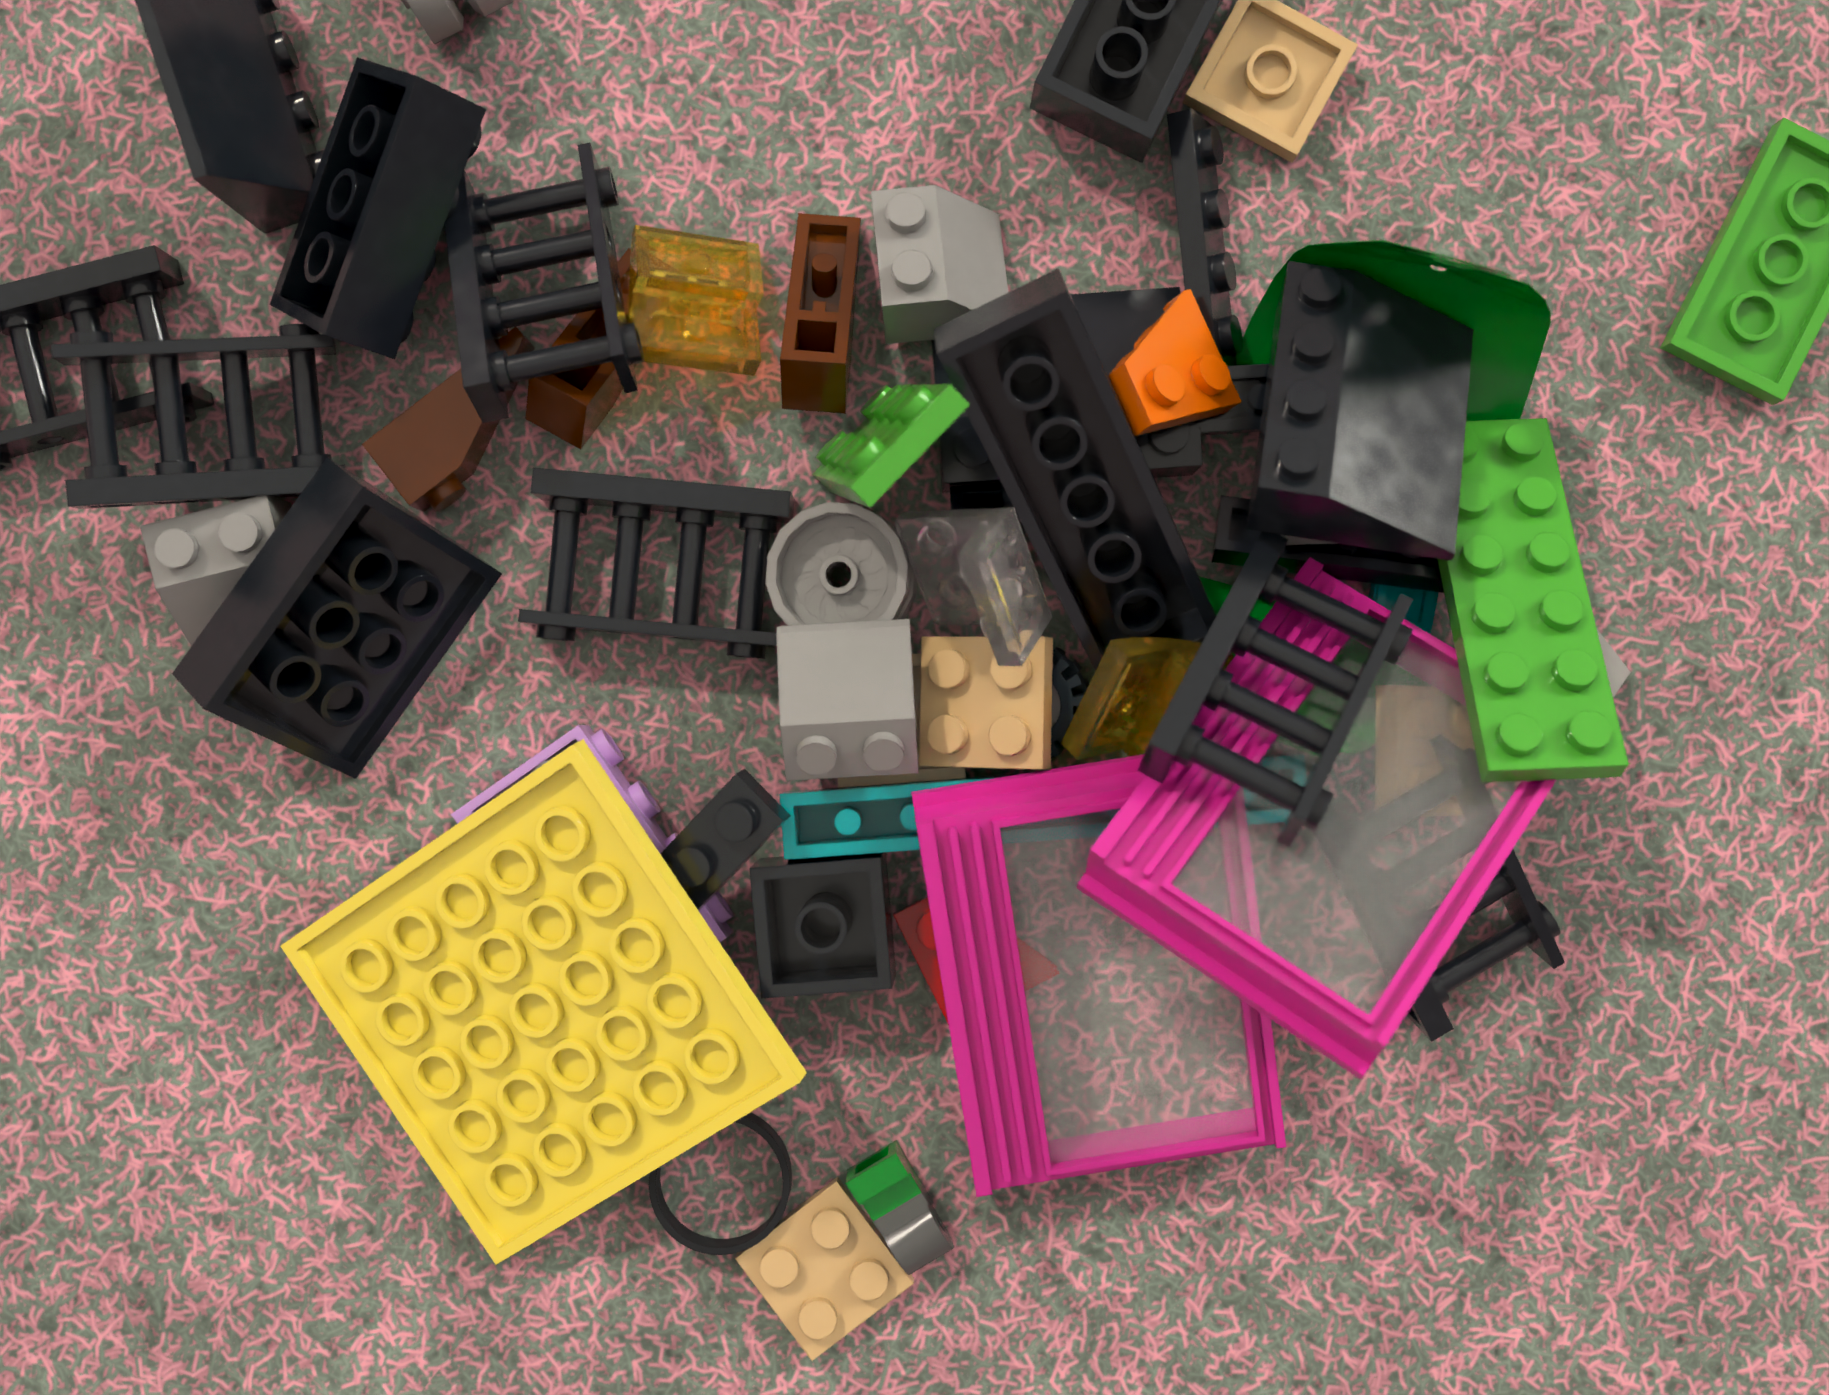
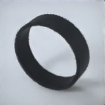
M751 1112L735 1122L754 1130L768 1142L777 1156L783 1179L782 1197L777 1208L766 1222L752 1232L728 1239L709 1238L693 1232L679 1222L666 1204L660 1182L661 1166L649 1173V1196L657 1219L671 1237L689 1249L711 1255H727L744 1251L766 1238L776 1227L785 1211L792 1184V1168L788 1151L778 1133L766 1121Z

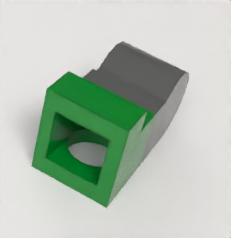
M897 1140L847 1169L845 1184L858 1204L864 1206L884 1237L893 1256L908 1275L954 1248L953 1241L945 1225L932 1205L934 1202Z

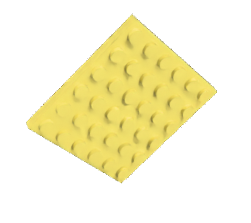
M584 739L559 753L280 946L496 1265L799 1084L807 1074Z

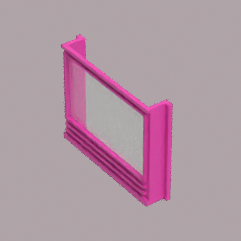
M1309 557L1294 577V580L1379 621L1384 622L1390 612L1387 608L1322 571L1324 565ZM1277 601L1259 626V628L1358 675L1371 648ZM1405 619L1402 624L1413 629L1411 636L1396 664L1392 665L1383 661L1322 787L1334 793V796L1315 832L1303 826L1290 847L1277 842L1290 811L1189 761L1187 767L1174 761L1163 783L1145 775L1090 848L1085 874L1079 880L1076 887L1360 1080H1362L1372 1063L1386 1047L1557 781L1535 780L1481 783L1456 651L1453 647ZM1246 652L1243 658L1236 655L1225 669L1234 674L1232 682L1330 730L1345 701ZM1203 706L1194 723L1205 729L1204 737L1302 786L1318 757L1317 754L1218 706L1216 711Z
M1144 754L911 792L976 1197L993 1195L992 1190L1223 1152L1275 1144L1277 1149L1286 1147L1271 1019L1076 888L1077 883L1085 874L1090 848L1145 777V774L1138 771ZM1242 787L1172 885L1262 944Z

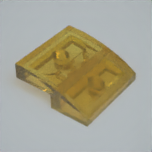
M635 225L632 232L630 255L629 324L635 322L644 352V362L755 376L762 361L757 319V307L764 294L759 244Z
M1156 637L1110 640L1061 744L1077 760L1123 750L1128 757L1144 754L1151 737L1202 643ZM1230 654L1226 664L1224 665V670L1233 660L1234 656L1232 654Z

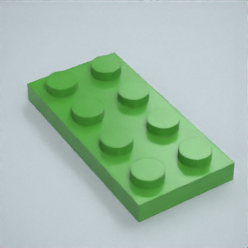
M1782 118L1772 125L1660 349L1771 405L1785 400L1829 312V140L1786 118Z
M898 384L892 389L885 385L860 410L866 419L849 434H846L843 430L838 432L819 451L816 458L822 464L812 475L829 492L871 508L970 404L951 384Z

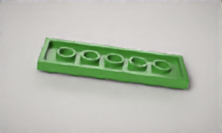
M1547 418L1466 421L1455 556L1452 561L1438 559L1481 783L1620 777L1629 766Z

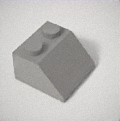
M937 185L871 191L885 344L935 340V328L1008 293L998 213Z
M256 496L140 526L155 589L191 646L292 507L291 502L274 496Z
M910 619L777 626L780 730L786 781L918 773Z

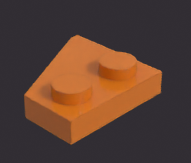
M1191 289L1184 290L1163 308L1164 313L1142 333L1134 343V349L1124 356L1108 375L1135 436L1224 414L1242 402L1231 379L1230 371L1219 353Z

